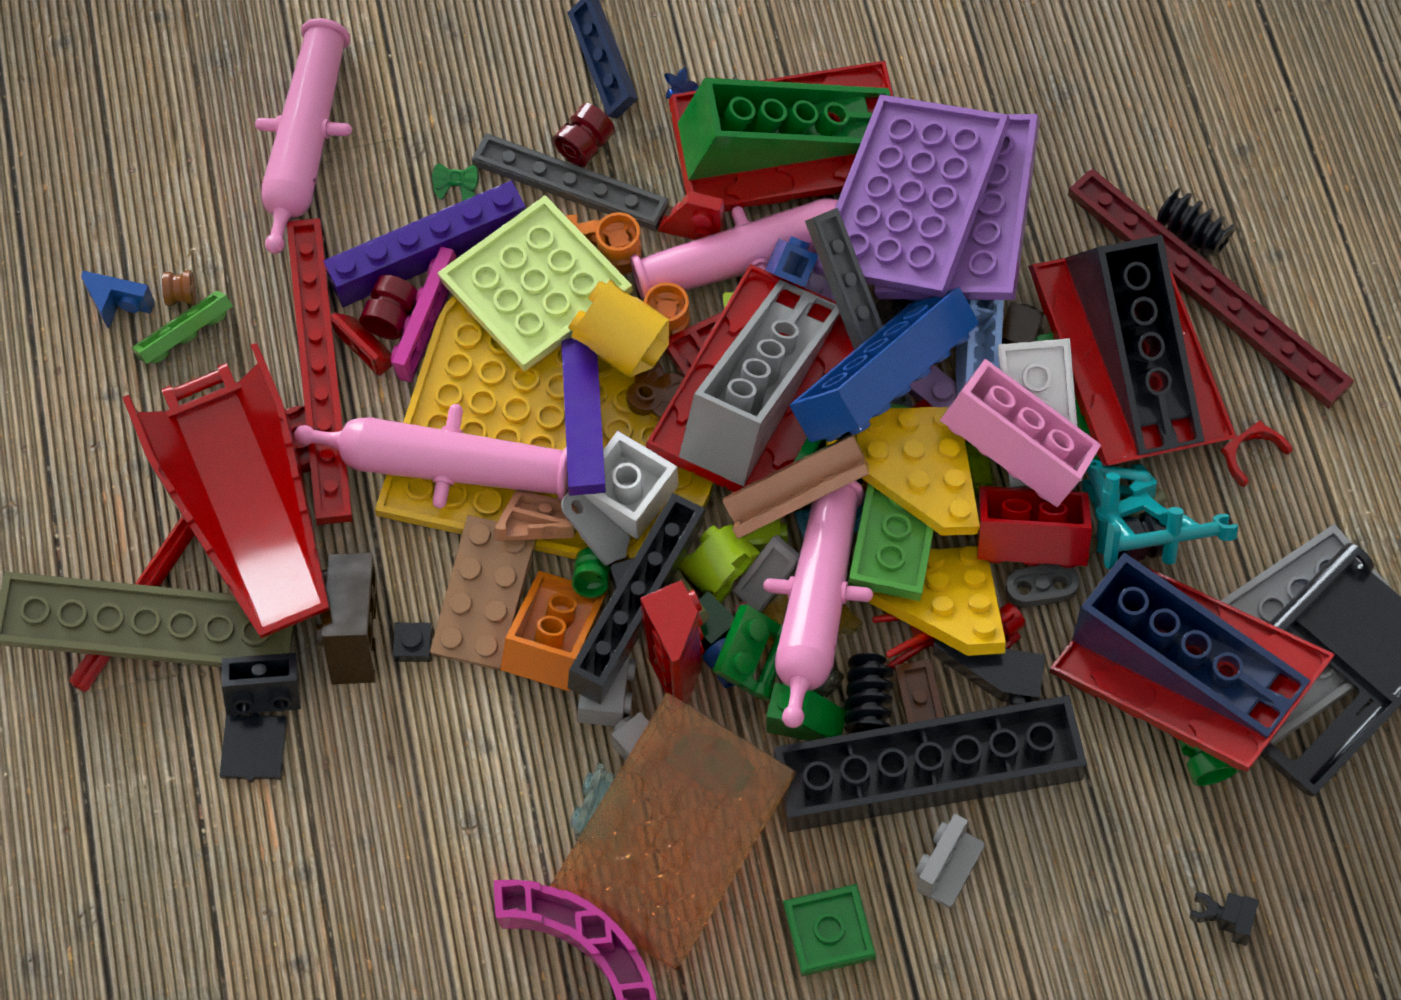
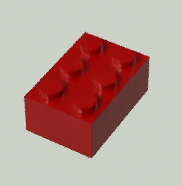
M979 486L977 513L980 528L978 534H976L977 560H986L990 563H1001L1004 561L1022 562L1031 566L1039 565L1040 563L1057 564L1065 568L1088 566L1092 533L1088 492L1071 491L1061 504L1056 507L1049 501L1040 498L1033 489Z

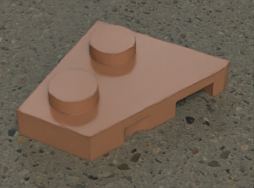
M516 490L495 527L494 540L574 538L577 530L563 514L562 500L524 490ZM571 504L572 510L578 514L577 508Z

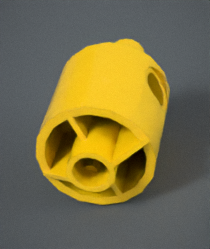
M610 279L607 284L599 281L588 297L593 302L586 312L583 310L579 311L568 326V329L573 332L571 338L589 347L598 357L629 378L654 368L669 346V319L639 298L624 292L613 280Z

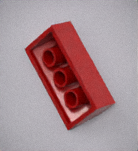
M682 580L640 598L646 656L677 717L685 713L702 669L701 655L705 653L701 643L704 637L700 629L703 622L699 614L702 611V607L695 591H687Z

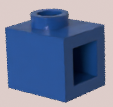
M793 236L790 237L788 242L778 238L765 270L805 287L818 255L808 251L809 243Z

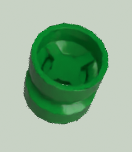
M590 547L584 548L576 554L572 587L577 594L583 597L596 598L603 595L607 590L611 564L604 566Z

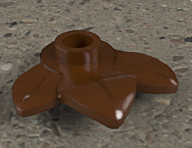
M656 363L654 368L635 375V383L628 388L626 393L629 409L637 415L646 416L653 413L658 418H661L684 376L676 373L664 374L659 363Z

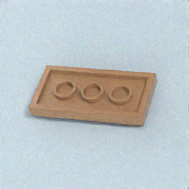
M467 515L430 654L436 657L502 671L500 667L505 637L518 613L537 539L494 540V530L498 521Z

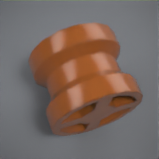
M192 270L183 271L182 274L174 275L172 272H163L162 292L166 306H174L177 302H184L187 305L195 304L196 286Z

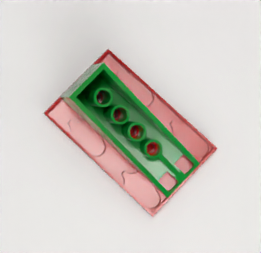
M886 61L759 81L704 78L697 91L672 94L668 102L670 113L672 114L671 118L686 195L691 191L721 198L724 201V212H729L736 206L744 208L785 203L791 199L841 194L879 96H893Z

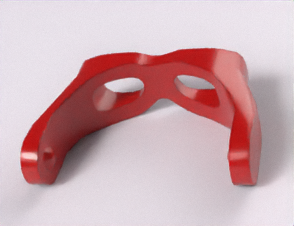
M1261 420L1225 445L1220 451L1225 457L1230 474L1242 487L1249 484L1247 476L1241 471L1236 462L1237 448L1242 442L1253 439H1265L1275 443L1286 455L1293 451L1291 444L1281 434L1266 426Z

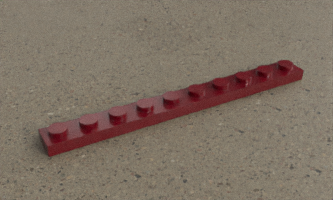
M1093 168L1069 188L1068 196L1124 242L1163 235L1168 264L1176 284L1328 409L1352 387L1354 380Z

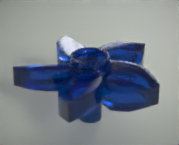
M686 67L678 71L677 77L671 73L664 74L667 83L672 86L666 92V99H670L672 94L696 91L699 88L696 82L687 81Z

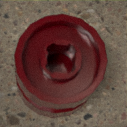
M583 103L571 116L570 124L565 123L554 135L552 141L556 150L567 161L579 167H585L598 152V147H603L615 133V127L610 118L601 109L592 104Z
M393 275L379 276L371 291V299L367 301L359 318L360 324L367 331L378 337L389 340L399 339L407 318L406 314L412 311L416 303L418 291L412 284Z

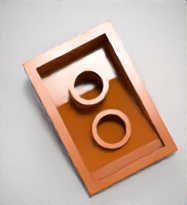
M538 571L505 637L500 670L570 691L567 688L569 669L599 619L607 591L596 598L583 597L573 589L572 580Z

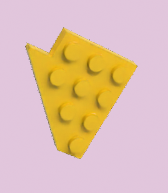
M949 407L890 408L883 414L872 417L869 420L871 425L864 431L854 435L869 464V474L862 477L863 480L941 536L978 534L980 524L965 439L954 434L947 425L940 421ZM833 440V441H831V442H826V446H828V445H830V444H832V443H834V442H836V441H838V440Z
M977 546L930 549L920 601L874 591L873 598L868 601V603L967 656L1005 653L1006 642L990 563L986 560H977Z

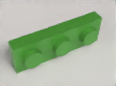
M216 290L131 348L137 358L146 364L160 362L170 354L169 349L179 342L180 344L190 342L198 335L197 330L206 324L213 325L224 319L227 315L226 311L233 307L225 294Z

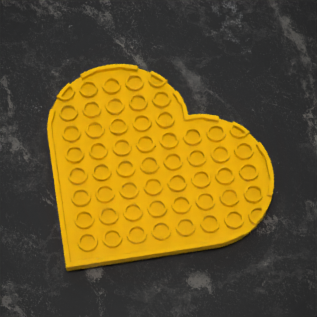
M452 295L435 324L403 423L442 429V427L446 426L449 408L453 404H459L463 409L460 429L465 434L564 450L566 447L562 345L524 372ZM598 357L603 449L617 431L646 447V443L660 418L653 413L646 416L633 413L628 407L626 393L628 388L635 383L634 376L629 378ZM677 466L679 486L673 493L705 508L710 499L714 483L694 474V472H689ZM386 474L375 507V513L378 517L462 535L467 515L499 521L516 489L454 482L453 486H449L446 505L443 508H436L433 505L436 483L432 482L431 479ZM528 491L558 499L557 494ZM664 506L639 539L629 535L631 538L627 547L626 558L613 563L635 558ZM577 531L574 538L537 539L534 550L575 559L576 554L580 550L589 546Z

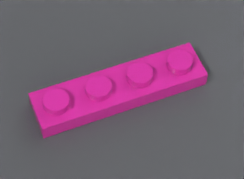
M440 247L436 259L433 258L431 260L425 285L420 287L417 292L414 311L405 320L402 339L399 345H395L393 348L391 364L399 380L412 383L432 336L437 319L449 296L450 291L442 284L437 273L457 259L453 249Z

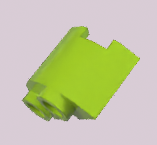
M732 524L720 529L715 525L708 528L700 537L702 544L694 553L687 555L679 567L684 576L703 595L709 591L721 604L733 590L732 585L734 581L749 569L760 554L744 536L737 539L732 530Z

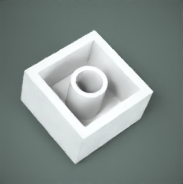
M617 431L604 448L606 493L587 494L584 496L626 533L639 539L670 498L671 494L679 486L678 469L676 465Z

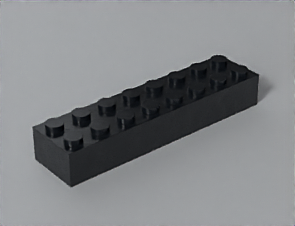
M1070 695L774 747V766L788 832L1082 781L1087 768Z

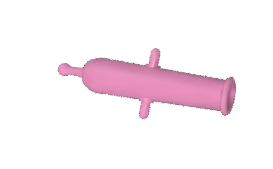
M324 18L309 19L301 26L303 42L282 115H278L277 118H258L255 121V127L259 131L276 132L261 192L262 204L274 218L271 234L265 240V248L272 254H278L284 249L283 235L287 222L291 219H297L306 213L312 204L325 139H328L330 136H349L352 133V127L349 124L331 122L329 119L343 50L350 45L351 38L346 28L333 20Z
M831 198L819 199L755 221H749L743 208L736 206L731 211L735 223L734 228L642 258L633 254L631 256V268L641 300L644 302L646 292L652 286L659 283H674L686 291L742 276L750 264L765 270L778 238L788 242L790 237L793 236L809 243L808 251L817 254L805 220L835 209L838 200Z
M453 404L449 408L447 423L442 429L364 417L347 422L343 430L339 432L317 431L307 425L299 426L294 432L295 441L302 446L315 443L331 446L339 450L342 461L355 470L431 479L432 482L436 483L433 495V505L436 508H443L446 505L449 486H453L454 482L557 494L559 500H562L569 493L566 447L564 450L465 434L460 429L463 409L459 404Z
M857 481L849 483L812 502L795 576H790L789 580L768 578L763 584L766 592L787 594L789 599L775 656V668L783 684L790 687L789 704L782 714V721L790 728H797L803 723L804 713L802 706L806 692L823 685L831 672L834 663L842 604H846L847 600L868 602L873 598V591L870 588L848 586V581H846L857 507L862 505L865 497V492Z

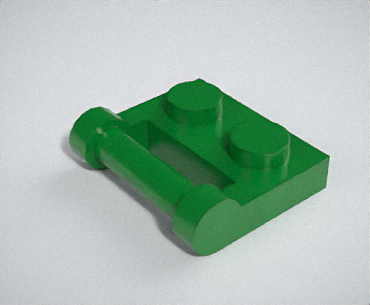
M739 605L712 672L752 696L764 701H770L773 691L771 686L777 674L775 656L783 625L778 624L749 605ZM771 636L775 640L759 680L756 681L753 679V675L767 640Z

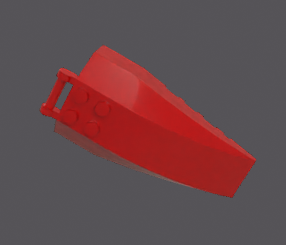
M254 343L250 346L257 364L239 382L235 383L226 362L217 366L218 370L172 388L170 385L162 388V393L169 407L167 411L138 412L129 395L122 398L146 458L156 476L260 638H263L328 611L330 607L291 423L257 343ZM221 383L225 385L224 388L179 405V400Z

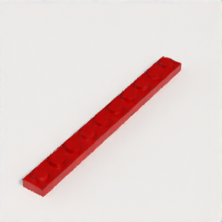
M316 218L288 221L287 235L306 425L317 431L339 432L343 430L332 322L330 319L327 275L323 262L325 256L321 220ZM311 443L308 445L316 525L352 522L347 465L342 461L339 450L331 446Z

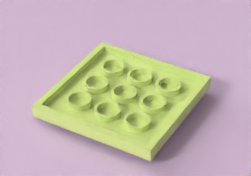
M546 195L437 273L442 284L524 372L562 345L561 341L571 338L573 332L568 329V326L579 311L583 310L586 312L593 302L588 297L599 281L607 284L611 279L624 292L628 294L633 292L632 284Z

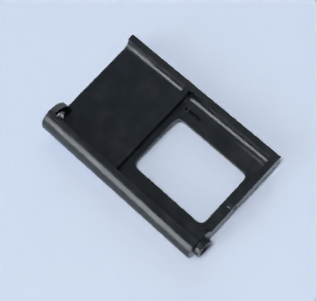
M1353 543L1345 544L1269 622L1273 626L1335 654L1328 666L1352 685L1358 693L1357 697L1299 758L1295 760L1289 759L1271 742L1260 755L1295 787L1312 797L1321 790L1401 705V596L1372 573L1374 569L1372 559L1363 549Z

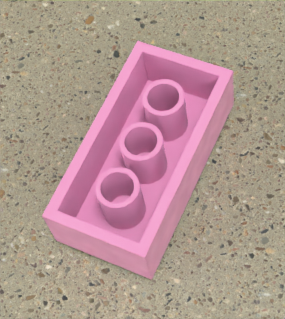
M986 359L970 377L940 419L954 434L962 436L974 445L981 454L990 457L1005 468L1012 477L1021 480L1033 489L1040 498L1049 501L1056 507L1061 504L1081 480L1101 446L1100 443Z

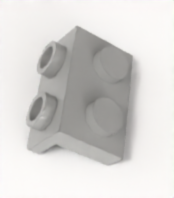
M955 813L949 824L945 822L940 824L932 841L937 846L931 856L926 853L923 855L915 871V874L919 876L917 892L947 908L953 906L985 846L983 841L966 833L968 820Z

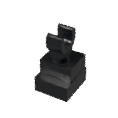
M1201 892L1196 893L1194 901L1204 904L1207 910L1202 913L1192 910L1189 918L1198 923L1206 922L1207 920L1220 921V930L1234 933L1231 942L1247 946L1259 900L1228 892L1225 907H1223L1219 903L1214 902L1209 895Z

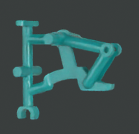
M1093 459L1085 471L1090 479L1083 480L1081 489L1083 492H1088V496L1095 509V517L1098 519L1096 550L1098 553L1104 554V565L1107 569L1115 565L1118 559V552L1164 545L1162 562L1170 565L1176 563L1179 542L1217 536L1222 541L1237 539L1238 525H1228L1230 517L1228 514H1217L1213 517V522L1198 524L1185 515L1183 509L1171 507L1168 510L1152 499L1156 494L1157 481L1142 464H1133L1129 469L1110 465L1103 466L1101 461ZM1120 478L1133 480V483L1130 486L1120 485ZM1120 496L1128 497L1127 499L1119 501ZM1144 510L1158 519L1162 525L1166 526V530L1135 534L1121 517Z

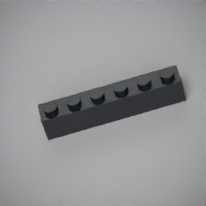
M674 493L671 494L570 667L568 689L601 705L644 630L640 598L669 586L702 529L705 508Z

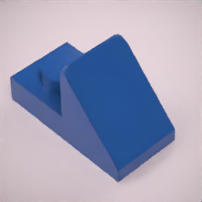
M88 271L82 272L81 278L107 328H110L118 306L131 313H137L138 311L151 313L155 301L148 285Z

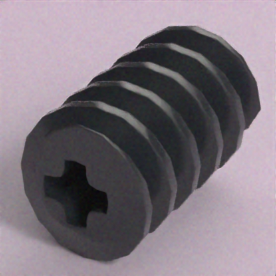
M1178 188L1162 205L1157 221L1163 226L1168 224V230L1173 234L1179 232L1178 238L1183 242L1190 240L1189 246L1193 250L1201 248L1200 254L1204 258L1211 255L1216 256L1227 245L1236 229V225L1232 224L1224 230L1222 226L1225 217L1221 216L1213 222L1211 220L1214 213L1212 208L1203 214L1200 213L1203 202L1200 200L1193 206L1189 205L1192 194L1187 193L1182 198H1179L1180 188Z
M860 653L848 659L850 670L847 674L849 684L846 688L848 698L845 703L847 712L844 718V722L847 725L844 729L849 733L891 727L889 723L881 720L890 718L892 711L881 706L892 703V696L882 692L893 689V683L884 678L894 676V669L884 665L887 659L882 655Z

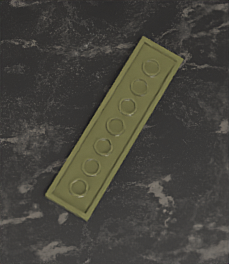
M4 571L0 591V646L222 667V658L291 653L294 625L260 638L232 594Z

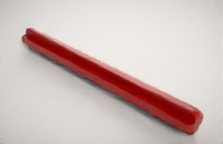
M182 516L135 584L159 587L194 537L193 532ZM86 654L69 679L71 685L80 691H88L111 656Z

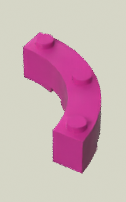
M514 879L493 880L495 915L501 929L534 930L555 936L573 945L590 958L605 975L614 991L616 1000H658L649 972L637 949L624 931L606 913L572 892L541 885L539 882Z

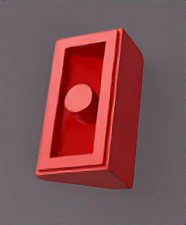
M335 312L330 315L335 334L376 375L381 376L393 366L391 364L392 353L372 333L367 331L355 317Z

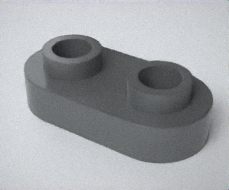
M1057 564L1017 569L1007 579L1006 595L1011 603L1019 607L1065 602L1075 596L1079 585V576L1074 568H1065ZM1055 582H1062L1066 587L1064 589H1057L1053 584ZM1020 587H1026L1029 589L1030 593L1021 594L1018 592L1017 589Z

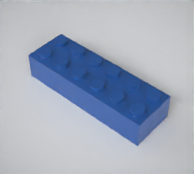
M960 287L948 290L944 298L931 296L907 305L789 405L810 442L821 439L831 442L846 432L850 431L851 435H855L864 431L871 425L869 420L872 417L881 415L891 408L890 401L908 393L912 389L910 386L912 382L918 381L931 373L930 366L948 358L951 355L949 350L952 347L959 346L970 338L969 332L980 323Z

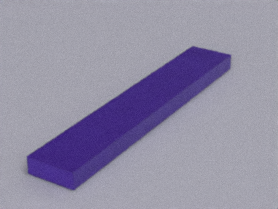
M572 338L564 339L561 342L569 496L606 493L598 356L583 343Z

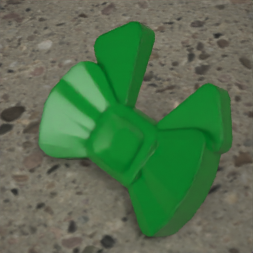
M440 163L436 164L432 173L433 190L440 200L444 199L451 186H459L461 188L462 201L476 196L474 191L479 184L478 168L475 165H471L464 170H449Z

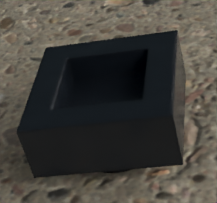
M395 622L394 662H431L432 623Z

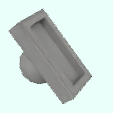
M775 535L732 591L744 602L746 601L749 606L762 613L776 596V593H768L764 590V581L768 578L789 580L797 568L800 554L782 538Z

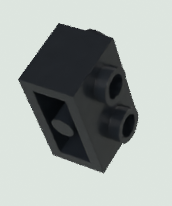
M296 652L222 658V692L226 715H246L249 713L283 712L301 709L300 676Z

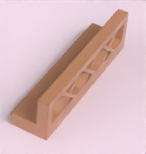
M850 434L724 497L722 502L734 522L732 530L737 539L868 475L869 464L854 435Z

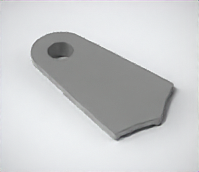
M569 493L566 494L561 502L563 514L604 566L626 558L627 547L631 537L584 495L569 496ZM571 504L577 508L578 514L572 510Z

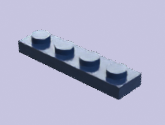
M580 0L567 13L607 116L617 119L638 100V97L600 1Z

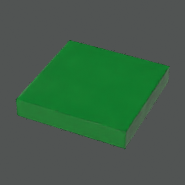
M857 884L783 900V907L801 977L876 960V953Z

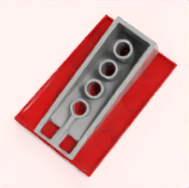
M750 264L649 437L646 448L672 464L689 472H694V474L717 485L727 487L726 489L733 492L792 464L807 436L789 405L854 351L836 302Z

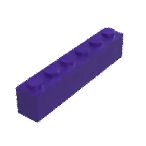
M512 180L323 260L329 282L343 308L369 297L377 278L381 275H393L403 280H408L427 272L433 258L436 259L440 247L453 249L456 258L460 257L524 211L526 206Z

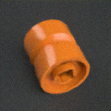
M617 212L604 216L598 222L596 227L598 250L622 275L632 272L631 256L636 254L642 258L640 226L636 219L629 214Z
M665 282L652 286L646 292L644 302L669 319V337L690 327L689 300L687 293L682 287L674 283Z

